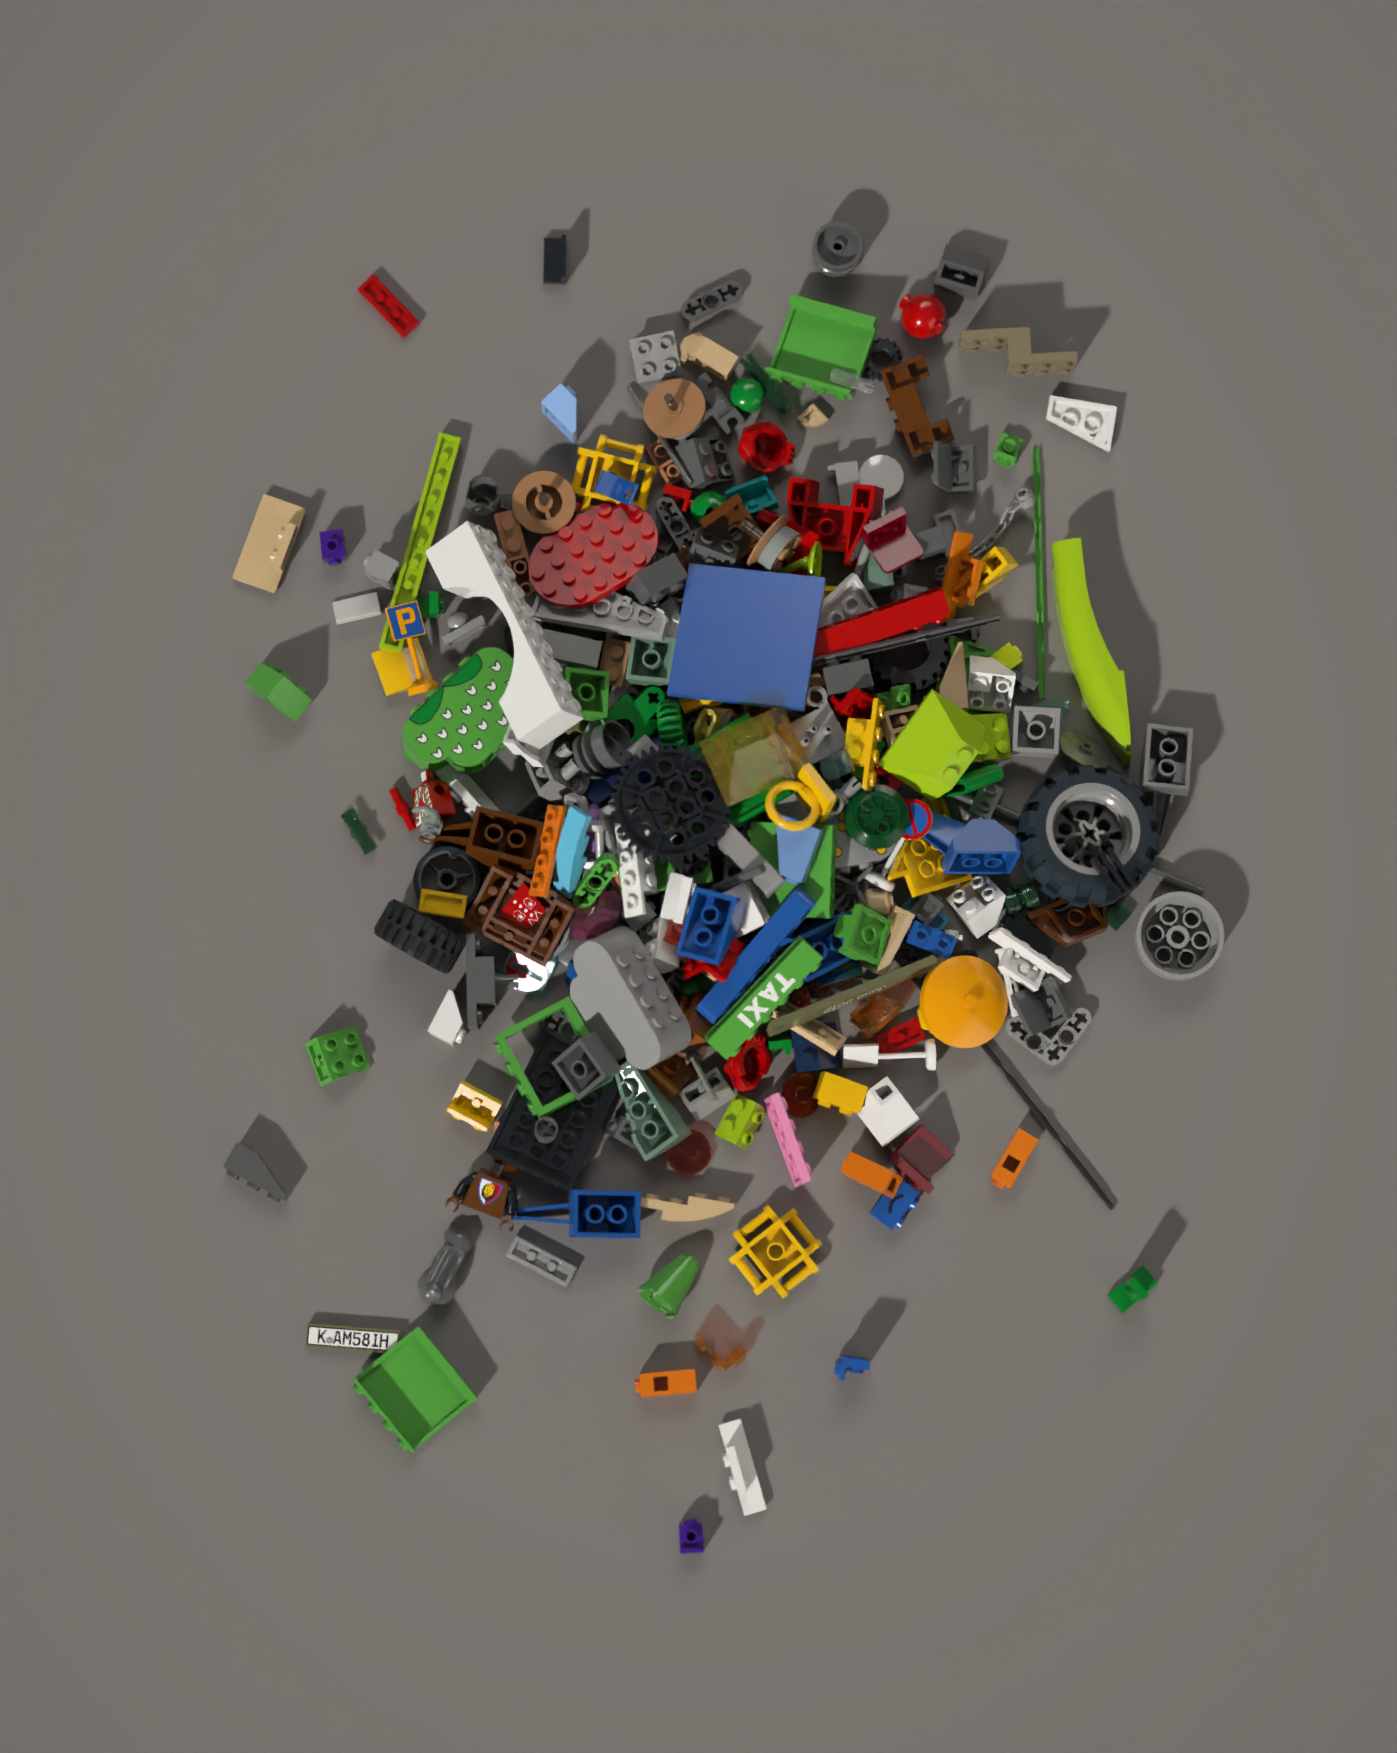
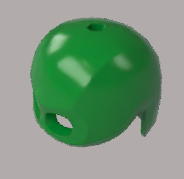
M713 491L700 494L691 505V514L694 521L702 527L698 521L727 500L722 495Z

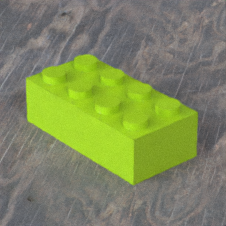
M1006 713L971 715L987 727L980 751L970 765L1000 763L1011 759L1012 752Z

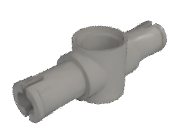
M854 776L839 790L836 788L833 791L840 805L836 811L830 812L827 818L828 821L840 813L843 807L849 803L848 799L862 788L860 782L854 787L852 786L857 781Z

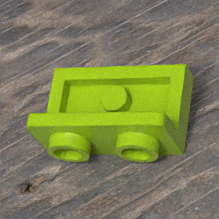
M735 1093L736 1097L731 1100L714 1134L746 1150L749 1144L752 1143L759 1124L764 1119L766 1108Z

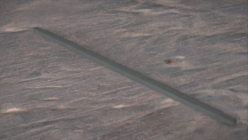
M1000 615L981 617L814 657L812 667L986 626L987 624L999 622Z
M988 1043L980 1045L1098 1197L1106 1204L1109 1210H1113L1115 1205L1107 1197V1194Z

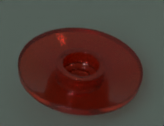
M807 1072L795 1073L787 1079L783 1086L782 1097L785 1098L788 1105V1110L786 1111L793 1117H808L818 1107V1100L812 1098L818 1080L812 1074Z

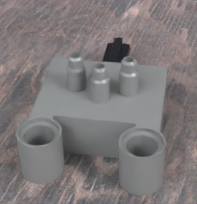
M814 686L808 690L806 707L814 710L813 712L786 725V711L781 708H771L764 714L763 724L767 729L771 730L794 774L798 773L801 767L809 762L811 765L817 763L829 788L834 791L836 788H841L843 783L828 756L844 748L846 735L827 701L826 690L821 686ZM811 692L819 695V703L812 702L810 698ZM771 713L779 716V724L772 723L770 719Z

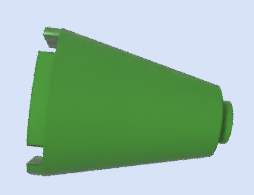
M689 1253L687 1255L680 1254L640 1285L637 1291L642 1292L640 1296L657 1312L664 1310L667 1312L665 1317L673 1319L677 1315L699 1270L698 1260Z

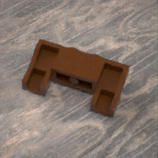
M923 354L880 370L889 397L886 398L890 411L895 410L897 419H894L898 433L903 431L912 456L932 449L934 441L940 440L946 444L955 440L947 419L932 425L929 424L915 387V382L931 376Z

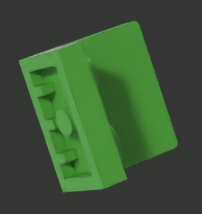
M355 1025L315 1037L305 1043L320 1087L328 1085L337 1079L371 1068Z

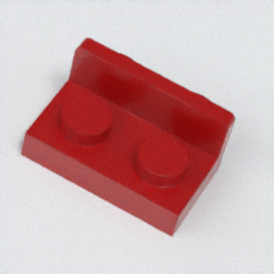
M854 687L846 694L844 699L832 695L830 700L835 704L833 706L834 710L841 716L847 715L848 718L871 719L873 699L877 697Z

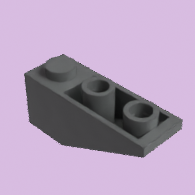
M236 1142L223 1166L228 1169L226 1174L237 1180L241 1176L248 1180L247 1186L257 1191L260 1188L268 1191L267 1197L278 1203L280 1199L286 1201L288 1199L287 1194L261 1156Z

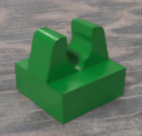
M790 1029L771 1037L767 1032L769 1050L772 1056H777L776 1050L783 1048L785 1049V1054L789 1055L792 1048Z

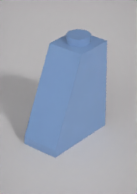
M779 814L788 821H800L785 814ZM776 825L780 875L786 877V882L798 885L799 882H806L825 830L812 825L805 830L790 831Z

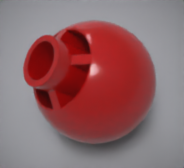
M920 293L914 296L907 294L902 298L899 303V309L902 310L901 321L903 327L910 335L920 339H927L943 332L946 326V310L943 303L936 296Z

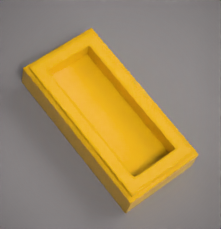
M422 889L418 912L464 919L468 896Z

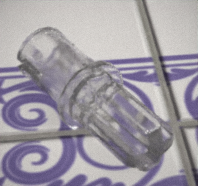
M834 368L830 374V381L846 386L849 390L855 389L870 396L874 391L865 387V385L875 388L876 382L859 377L857 373L851 374Z

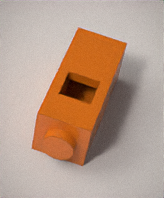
M1018 1128L989 1176L993 1179L991 1183L1002 1190L1005 1187L1011 1188L1039 1140Z
M851 1151L848 1157L844 1159L840 1170L842 1174L892 1199L904 1179L895 1172Z
M695 1369L639 1374V1379H635L636 1393H641V1397L697 1392Z

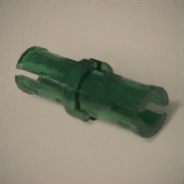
M352 808L341 815L351 831V837L356 839L364 854L366 855L374 851L377 846L369 836L368 828L359 820L354 809Z

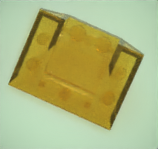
M782 708L767 711L731 726L699 743L727 807L765 792L779 782L791 781L797 778L801 767L808 763L788 716Z

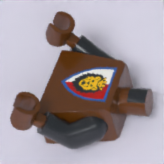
M493 1160L490 1170L481 1168L479 1172L475 1171L468 1174L458 1183L452 1193L453 1197L447 1199L445 1208L449 1202H454L456 1207L453 1212H456L460 1206L459 1200H462L461 1205L500 1219V1230H502L504 1223H509V1232L513 1230L512 1219L515 1218L518 1199L515 1187L511 1185L512 1179L503 1176L506 1164Z

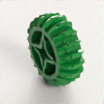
M666 699L658 702L656 715L661 744L664 749H667L668 744L671 743L673 749H676L679 743L684 751L688 746V737L683 709L679 700Z

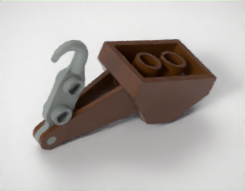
M417 806L412 809L413 813L421 812L427 814V816L423 817L420 826L421 834L419 841L422 843L465 849L466 854L489 867L499 865L519 870H533L544 822L476 806L472 822L443 826L441 816L435 809L425 806Z

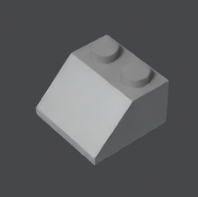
M1014 706L1010 744L1012 756L1056 758L1059 751L1061 709Z

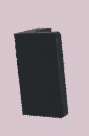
M562 234V238H544L543 284L566 285L567 236Z

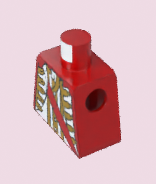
M434 771L422 772V785L413 790L412 793L413 807L425 806L433 808L439 813L441 820L445 822L456 814L448 783L446 781H436ZM421 812L414 813L415 828H420L422 819L427 814Z

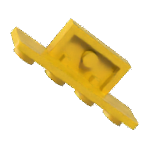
M879 698L873 699L871 719L848 718L842 760L844 765L864 767L862 788L865 792L869 793L872 786L876 784L874 766L879 761L877 744L882 739L880 721L885 716V705L882 704Z

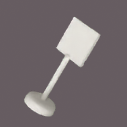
M929 1038L925 1041L924 1052L878 1054V1043L844 1045L843 1068L878 1067V1059L925 1057L926 1068L928 1070H936L934 1038Z

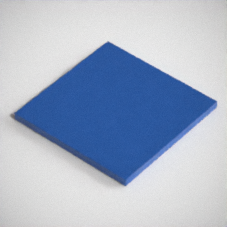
M689 563L667 695L805 711L826 578Z

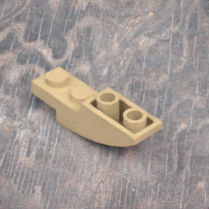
M694 1192V1196L688 1197L687 1205L683 1204L682 1199L669 1198V1202L661 1201L659 1195L647 1194L646 1198L641 1197V1207L661 1210V1220L673 1222H689L713 1218L734 1209L735 1204L730 1203V1198L717 1196L716 1200L707 1199V1194Z

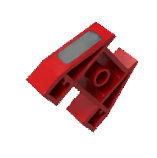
M790 477L787 493L790 521L821 535L819 541L822 545V551L845 553L843 565L855 567L864 544L862 541L863 526L868 521L879 518L882 510L884 488L854 483L851 506L818 503L820 482L812 479Z

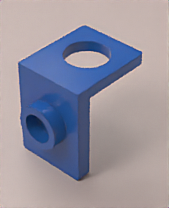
M602 470L594 491L631 506L639 485ZM631 488V493L628 496V498H626L627 492Z

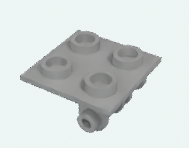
M673 330L629 339L638 383L682 374Z

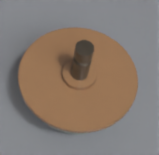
M670 379L654 387L646 397L643 406L644 420L650 430L661 437L673 440L685 439L693 435L702 423L706 409L705 398L698 386L688 380Z

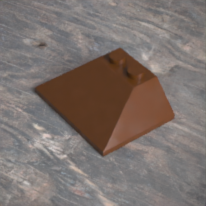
M493 865L463 925L545 967L576 908L562 893L550 886L547 898L536 897L545 908V911L531 929L528 930L498 915L523 882L530 889L533 876L516 868Z

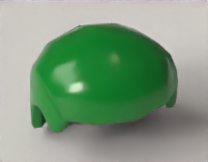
M741 378L733 384L730 391V400L738 412L753 414L762 407L764 391L758 381L753 378Z

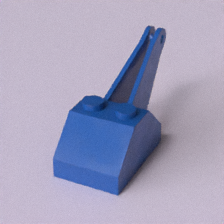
M931 811L933 818L932 826L923 838L945 855L942 860L943 874H1011L1022 852L1020 839L995 819L981 817L972 819L968 824H964Z
M570 1190V1200L567 1204L517 1208L516 1212H541L569 1209V1220L515 1216L512 1219L569 1224V1237L640 1238L641 1191Z

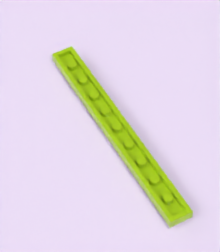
M441 432L438 434L390 607L417 600L428 561L425 551L432 547L460 447V437ZM386 619L379 648L401 654L405 639L393 641L388 619Z

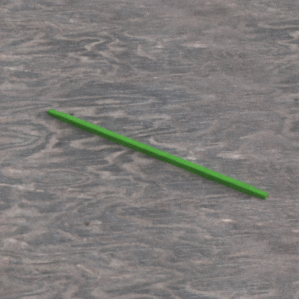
M1033 448V493L1036 496L1033 511L1037 682H1039L1038 698L1045 699L1039 448Z

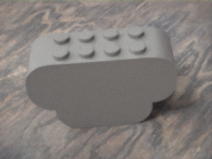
M618 926L583 943L576 949L573 963L578 976L572 980L570 985L572 1003L589 1033L596 1031L616 1060L625 1057L632 1066L646 1070L688 1047L691 1041L690 1025L640 938L632 929L626 926Z

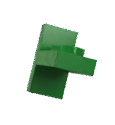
M1142 1265L1107 1296L1120 1312L1124 1313L1137 1301H1143L1149 1296L1148 1292L1158 1282Z

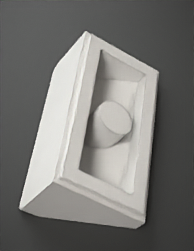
M377 592L332 602L337 625L382 614Z

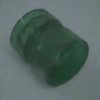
M1031 880L1019 883L1017 888L1011 886L1001 890L1006 896L1003 906L1010 918L1021 915L1024 909L1029 912L1040 908V901Z

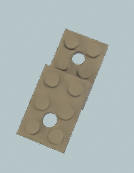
M1030 327L961 330L958 340L959 351L964 350V353H976L980 349H987V352H998L1000 348H1004L1005 375L1011 374V377H1023L1027 373H1034V376H1045L1047 372L1066 375L1074 370L1078 360L1077 351L1031 354Z

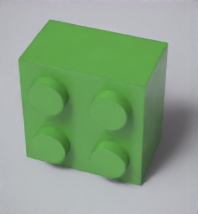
M572 667L563 668L561 674L572 688L570 692L573 698L581 706L580 712L584 718L582 720L598 722L607 718L610 672Z

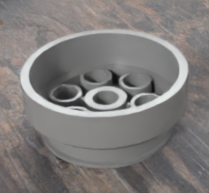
M1170 892L1154 899L1141 912L1135 926L1134 942L1141 961L1150 971L1169 980H1188L1201 975L1217 961L1224 944V928L1218 912L1207 900L1189 892ZM1164 911H1170L1173 914L1174 919L1172 922L1168 923L1163 920L1162 913ZM1187 914L1195 916L1196 924L1194 926L1186 923L1185 916ZM1150 929H1156L1159 932V940L1154 941L1149 938L1148 932ZM1173 932H1178L1182 935V942L1180 944L1172 941L1171 934ZM1196 935L1204 937V947H1198L1194 943ZM1159 950H1164L1168 953L1169 958L1167 962H1162L1158 959L1157 953ZM1182 953L1190 955V965L1181 963L1180 956Z

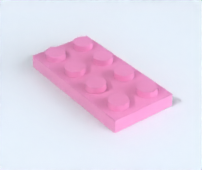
M779 1093L773 1094L764 1099L763 1103L794 1187H798L811 1181L812 1170L809 1163L804 1162L802 1156L804 1148L801 1141L796 1140L794 1134L796 1127L794 1121L789 1119L786 1113L788 1105L785 1098L781 1097Z

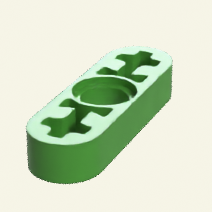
M601 854L576 886L572 899L576 907L582 909L590 907L616 874L618 858L614 854ZM608 862L611 863V865H608L605 868V871L603 872V865L608 864ZM592 877H598L601 879L602 882L600 884L595 885L592 884L589 881V879ZM586 889H587V890H588V895H587V897H584L583 899L579 898V896L582 897V896L586 893Z

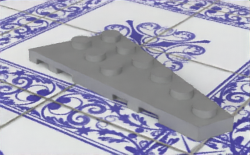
M616 592L593 605L579 609H570L569 607L558 605L557 607L552 606L542 600L537 594L532 608L534 612L533 618L537 621L662 642L664 641L669 624V619L665 615L647 606H641L630 597L622 596Z

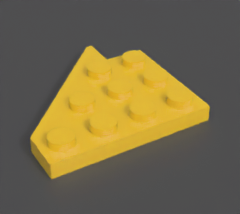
M927 797L920 799L929 806L931 811L951 818L944 798L939 797L934 801ZM922 837L916 840L905 839L893 862L887 879L890 881L905 876L913 898L969 881L973 877L971 874H943L942 860L945 855Z

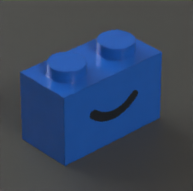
M903 1180L894 1198L892 1199L883 1194L869 1215L890 1230H893L894 1227L899 1229L906 1219L903 1216L908 1208L913 1210L920 1199L917 1197L919 1191Z

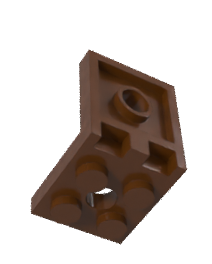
M738 493L698 521L706 532L721 539L729 540L739 546L735 562L751 552L759 539L739 525L746 519L759 528L742 504L743 500ZM733 527H738L742 531V537L738 541H734L729 537V531Z

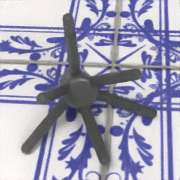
M871 865L858 877L847 879L838 874L835 875L836 879L842 881H835V886L843 887L844 892L834 902V910L847 895L853 897L854 906L859 904L858 897L863 904L867 903L860 889L861 880L873 869Z

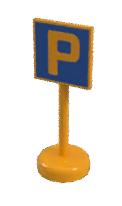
M413 601L385 608L393 641L407 639L419 684L408 688V696L429 692L434 688L439 689V684L435 680L424 682L412 638L426 634L418 602Z

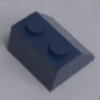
M824 1022L825 1025L837 1032L836 1022ZM790 1029L796 1074L842 1068L840 1050L833 1056Z

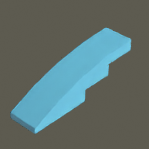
M577 806L569 807L557 847L553 874V888L567 898H572L588 858L584 855V851L590 838L586 835V831L592 816Z

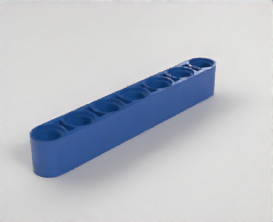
M796 888L737 958L728 979L723 983L718 981L699 1003L696 1010L714 1025L811 912L817 901L802 888Z

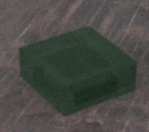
M1116 901L1107 906L1106 916L1108 925L1116 932L1132 913Z

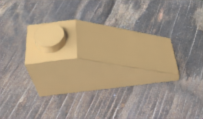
M958 642L937 693L967 712L969 706L963 642Z

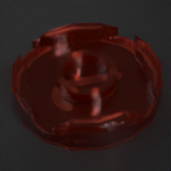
M689 1129L692 1134L674 1147L666 1150L668 1164L675 1172L682 1175L700 1173L708 1166L711 1159V1146L708 1139L694 1129Z

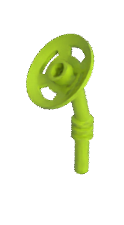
M815 542L809 557L804 556L803 559L782 567L778 573L791 574L803 568V570L808 571V576L820 577L822 568L821 542Z

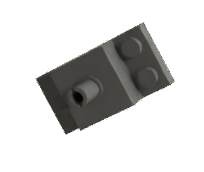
M466 934L467 1025L469 1030H479V1025L483 1024V1011L479 1007H497L498 988H519V982H509L519 980V973L498 975L494 956L478 957L482 955V943L475 934Z

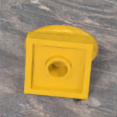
M809 762L801 767L796 781L779 782L768 791L765 799V808L770 819L779 827L790 831H801L809 828L816 821L818 824L826 821L837 797ZM793 790L801 804L810 812L809 816L798 822L784 819L775 809L774 801L776 796L782 791Z

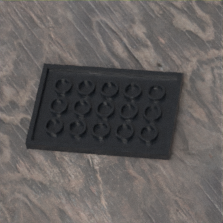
M547 1028L544 1029L524 1071L542 1106L571 1092L552 1062L575 1043V1041ZM615 1075L613 1081L592 1091L582 1099L576 1100L546 1116L553 1118L558 1125L557 1136L550 1143H541L536 1139L534 1129L539 1118L537 1115L533 1116L531 1111H529L527 1104L530 1103L526 1095L521 1096L516 1087L485 1153L570 1193L619 1090Z

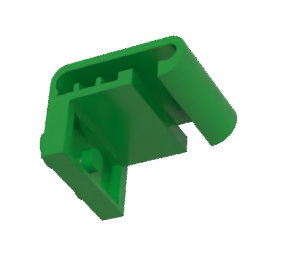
M998 764L980 767L969 765L953 789L940 797L947 798L967 794L1000 781L1004 777L1003 771Z

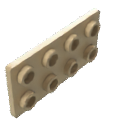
M264 494L235 568L233 579L271 593H276L306 509Z

